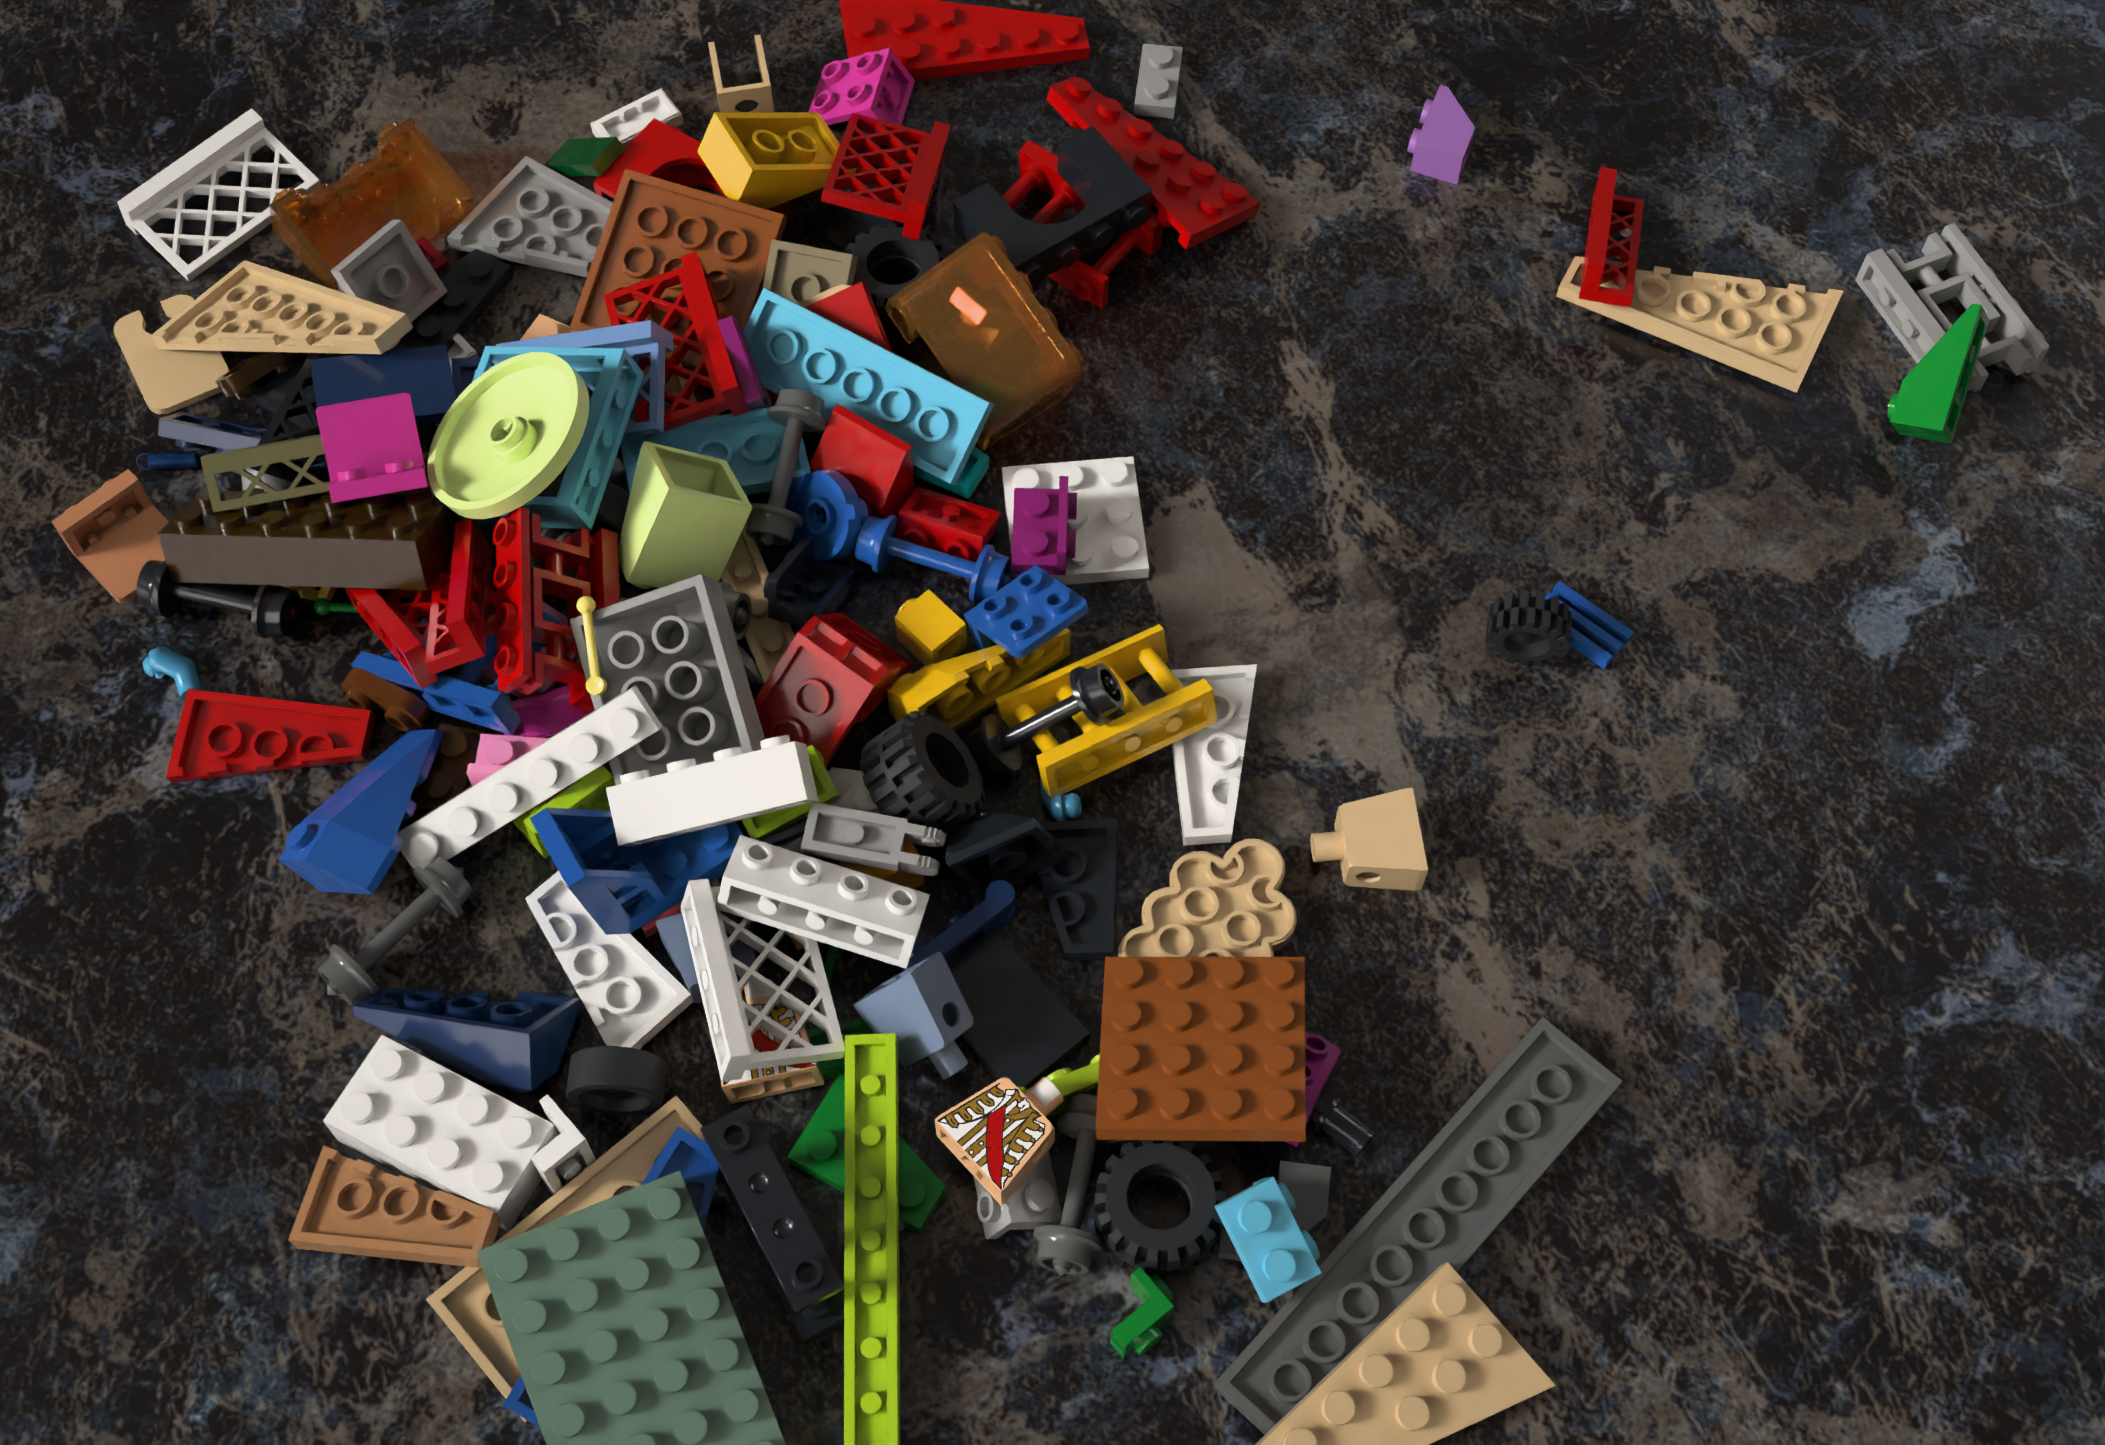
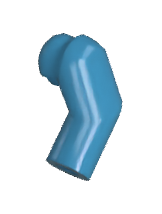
M157 647L150 650L148 656L143 660V669L150 677L155 675L159 679L169 675L174 678L181 701L185 702L188 689L203 691L195 663L191 658L167 647Z
M1040 776L1041 798L1052 817L1057 821H1066V818H1078L1082 812L1080 797L1075 793L1059 794L1051 800L1043 789Z

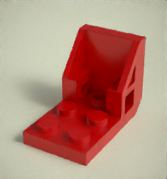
M843 613L814 615L798 631L754 700L764 737L768 739L789 735L790 742L805 743L806 747L813 745L821 753L824 759L823 763L827 767L853 725L866 721L888 698L887 690L891 689L893 683L901 676L910 673L915 664Z

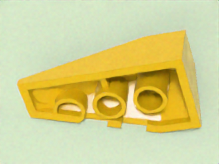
M1065 628L1023 658H1015L999 645H995L924 666L914 674L907 673L898 678L893 683L891 689L887 690L890 714L896 721H899L912 711H918L919 713L924 711L930 713L934 718H939L955 731L996 704L995 698L1022 687L1070 655L1071 631Z

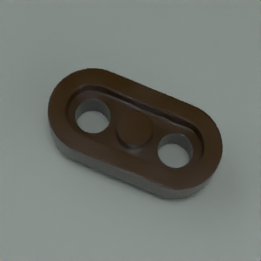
M258 352L219 377L215 383L225 397L235 394L237 399L240 400L256 391L261 386L257 380L272 371L274 376H278L297 363L294 359L297 353Z

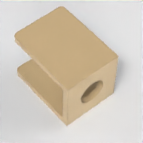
M754 35L761 83L723 88L715 44L714 42H708L720 112H740L735 109V106L743 100H754L758 103V106L750 112H774L771 84L761 35Z

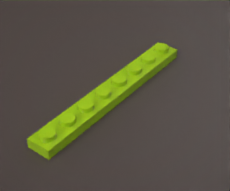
M896 1033L845 1035L844 1445H900L898 1037Z

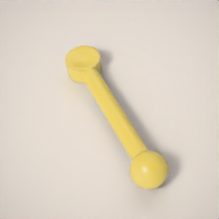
M583 596L577 601L576 607L583 615L590 678L586 682V689L590 694L600 696L606 692L607 682L604 678L600 677L592 616L596 603L591 597Z

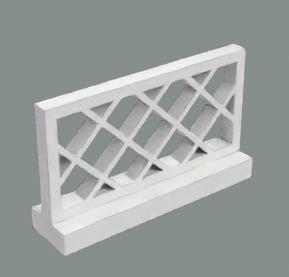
M251 108L117 203L126 225L136 235L141 234L190 282L321 188V183L301 161L265 128L263 119ZM265 145L275 153L274 163L251 162L252 154ZM228 171L242 172L241 186L218 185L219 177ZM250 172L273 174L271 188L248 187ZM280 174L298 175L305 181L295 189L278 188ZM194 195H209L208 210L185 209V203ZM217 196L240 197L238 212L215 210ZM247 197L270 199L269 207L261 213L246 212ZM161 218L176 219L174 234L155 233L150 226ZM183 220H205V235L182 234ZM214 221L237 222L236 231L228 237L212 236ZM180 245L203 246V253L187 265L179 257Z
M708 879L689 880L680 907L721 1081L742 1079L745 1070L843 1058L845 1045L817 941L779 929L772 940L767 943L746 929L752 920L744 918L740 924H737L723 915L720 910L716 909L720 886L710 887ZM726 931L731 934L728 939ZM785 934L804 946L805 954L799 962L775 948ZM737 939L761 953L750 968L731 955L730 948ZM766 958H769L790 972L780 987L756 972ZM807 962H808L809 969H807L806 967H804ZM736 974L742 977L739 982L737 980ZM796 977L815 989L816 998L810 1006L786 991ZM748 982L771 996V999L761 1012L742 1000L741 991ZM778 1001L802 1016L791 1031L767 1016ZM818 1006H819V1008H820L821 1013H819L818 1011H816V1008H817ZM747 1018L752 1021L750 1026L748 1025ZM810 1021L826 1031L829 1044L813 1046L797 1036L805 1023ZM759 1026L783 1041L777 1050L755 1053L751 1036Z

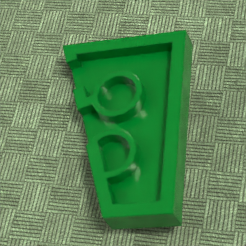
M840 1072L789 1153L788 1161L789 1164L844 1193L845 1077ZM899 1136V1224L921 1236L944 1197L946 1186Z

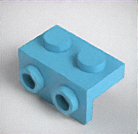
M1274 1177L1262 1178L1254 1182L1253 1186L1214 1206L1261 1302L1267 1303L1321 1274L1316 1260L1320 1258L1317 1245L1306 1230L1300 1231L1292 1215V1212L1296 1211L1295 1202L1289 1190L1282 1182L1277 1184Z

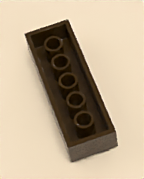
M205 488L197 492L195 497L181 511L177 512L173 519L157 534L172 582L428 590L452 560L455 523L458 522V518L454 511L429 492H419L413 495H391L388 493L336 503L331 502L330 492L316 493L213 513L208 489ZM219 488L222 501L242 497L246 491H223L222 488ZM254 488L250 495L266 492L261 488Z

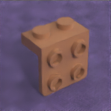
M129 469L117 477L108 480L97 491L78 504L69 507L62 515L51 521L72 554L118 603H126L137 596L138 577L147 561H165L157 533L169 521L152 504L139 479Z

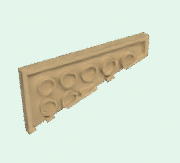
M1575 256L1559 285L1556 297L1797 393L1844 291L1828 289L1827 294L1805 291L1804 285L1789 284L1787 289L1765 286L1758 279L1695 271L1692 277L1670 274L1671 268L1655 266L1653 272L1636 269L1633 299L1629 308L1579 299L1584 257ZM1607 260V261H1609V262H1610L1612 265H1614V266H1617V265H1620V264L1623 263V262H1618V261H1610V260ZM1613 281L1600 285L1601 287L1622 290Z
M244 260L150 337L158 350L383 354L385 351L394 348L413 326L406 313Z
M676 1095L494 1244L641 1186L678 1126L706 1142L700 1130L703 1126ZM466 1266L426 1300L505 1399H507L521 1373L483 1268ZM522 1418V1420H523V1421L526 1423V1425H527L529 1421H527L526 1419Z
M1447 1262L1440 1265L1255 1445H1429L1556 1385Z

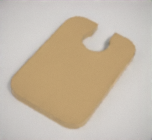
M180 294L160 301L166 316L173 318L192 303L194 298ZM140 310L125 315L115 323L114 335L143 398L152 412L156 414L172 413L222 392L215 381L228 372L229 369L220 351L158 350L150 337L152 334L145 331L146 322Z

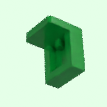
M1141 1267L1131 1274L1130 1287L1144 1304L1111 1330L1110 1344L1123 1360L1134 1351L1140 1356L1149 1351L1163 1337L1164 1334L1160 1329L1172 1320L1174 1309L1171 1303L1174 1299L1172 1292L1158 1275L1153 1274L1149 1277Z

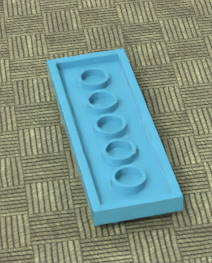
M763 288L743 331L762 386L778 395L782 389H805L806 392L819 396L825 402L823 418L829 420L832 410L837 404L911 445L913 465L949 484L956 485L994 404L769 289Z

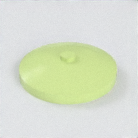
M531 352L509 358L493 366L474 380L451 405L439 424L431 443L427 472L429 483L435 496L460 516L470 519H488L512 512L540 494L568 464L584 434L589 415V394L580 374L557 355L545 352Z

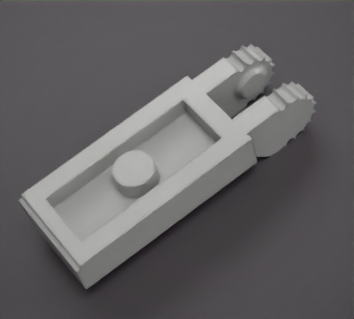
M811 802L801 844V853L887 870L899 871L900 868L912 874L934 876L938 874L939 861L928 856L903 852L905 839L916 845L936 848L944 845L946 834L937 828L908 823V819Z

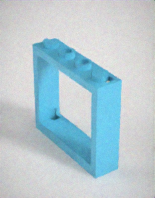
M485 346L478 368L475 370L473 381L492 368V362L495 366L517 355L545 352L557 355L566 361L580 374L585 384H596L589 402V415L584 434L568 463L557 497L536 496L523 505L529 508V515L531 513L540 515L541 527L585 528L592 530L644 373L624 348ZM508 513L494 518L474 520L476 524L496 525ZM457 514L458 522L467 519Z

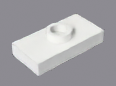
M660 88L590 124L592 133L596 138L617 137L623 147L626 148L653 118L669 126L678 127L684 123L682 113Z

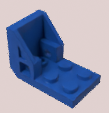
M545 808L530 818L567 887L606 935L632 933L683 900L689 880L708 879L709 883H711L715 878L722 876L739 836H744L735 821L637 846H618L611 811Z

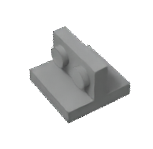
M392 219L331 270V273L338 282L339 288L337 291L406 313L410 322L414 321L448 292L402 220Z

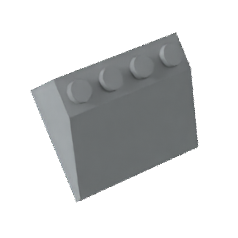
M700 574L593 611L592 616L600 677L604 678L607 682V690L604 694L600 696L590 694L594 709H598L636 685L662 724V727L657 732L609 760L616 785L621 784V775L636 771L649 770L650 777L668 773L666 765L680 760L695 758L697 765L715 761L714 752L728 748L742 747L743 753L761 749L760 741L765 740L720 582ZM583 615L570 619V624L587 681L590 678Z

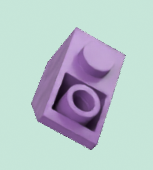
M1440 85L1434 101L1427 99L1420 117V123L1423 124L1422 129L1414 128L1407 149V152L1413 154L1410 171L1457 185L1469 157L1475 126L1447 86Z

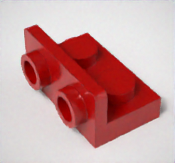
M917 487L899 511L895 538L977 562L982 549L999 526L1001 512Z

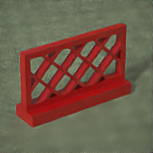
M852 112L823 188L821 201L905 223L902 236L919 240L943 161L951 125L935 121L931 133ZM862 131L869 132V133H873V134L865 135ZM903 142H907L913 145L906 146ZM887 145L890 149L882 150L879 146ZM863 149L867 153L858 154L855 150ZM904 160L907 164L899 165L896 161ZM880 164L884 168L875 169L872 165ZM856 168L859 173L852 174L848 169ZM897 179L900 184L893 185L889 180ZM873 183L877 188L868 189L865 185ZM849 188L852 191V193L842 191L840 189ZM891 199L895 204L884 202L882 200Z
M697 251L680 257L683 267L603 295L611 326L645 321L653 307L668 312L660 323V326L667 331H670L678 317L693 322L684 337L673 334V344L677 345V348L668 362L665 361V386L672 375L679 376L688 381L678 396L664 391V402L671 404L670 409L664 415V432L726 409H730L733 417L750 411L717 322L722 317L710 277ZM678 284L682 285L683 290L674 303L659 299L665 289ZM634 300L642 303L633 318L619 314L617 306ZM688 350L703 356L694 371L679 366ZM650 357L638 361L637 365L642 372L647 365L650 366ZM698 384L713 389L714 398L700 403L689 401ZM642 398L635 407L638 422L649 421V402L645 398ZM660 433L648 434V435H643V436H644V438L646 439V438H649V437H651V436H654V435H657V434H660Z
M433 584L428 590L345 588L356 611L418 686L424 689L437 682L439 679L436 673L431 675L424 664L429 623H417L420 617L430 616L431 602L429 601L432 597ZM490 586L488 614L495 613L497 610V594ZM448 593L445 595L444 599L448 600ZM403 597H416L413 603L400 604ZM495 614L488 617L486 638L497 633L494 627ZM453 641L451 643L452 646L447 650L458 647L456 642Z

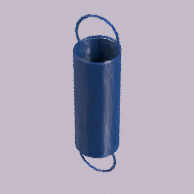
M175 451L146 454L148 455L149 469L145 470L198 468L201 466L199 465L198 452H207Z

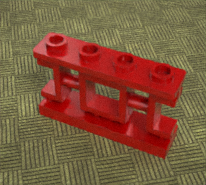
M521 506L500 519L493 532V543L496 545V568L493 583L497 587V610L494 615V627L497 630V654L495 656L494 668L496 673H498V691L509 693L517 687L520 688V693L529 695L544 684V678L567 683L570 686V706H581V713L588 715L595 711L591 695L586 689L587 681L581 659L580 663L566 660V650L578 652L570 619L582 615L576 606L579 598L583 596H589L595 601L596 607L594 611L620 602L618 533L602 528L590 536L588 529L579 528L566 539V543L541 536L540 515L535 513L529 515V508ZM530 557L544 561L545 570L537 567L530 569ZM564 567L574 570L577 568V579L565 576ZM542 593L567 600L568 626L543 620ZM532 641L546 644V654L532 653Z

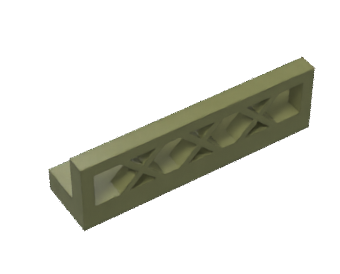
M321 434L212 453L200 457L213 513L329 491L328 484L330 481L324 482L307 471L317 455L325 454ZM309 457L303 468L291 461ZM283 462L299 473L288 489L276 490L260 480L270 464ZM262 466L256 476L245 470V468ZM236 471L252 481L242 497L222 501L216 474ZM303 476L315 483L296 487ZM256 485L267 491L266 493L250 495Z

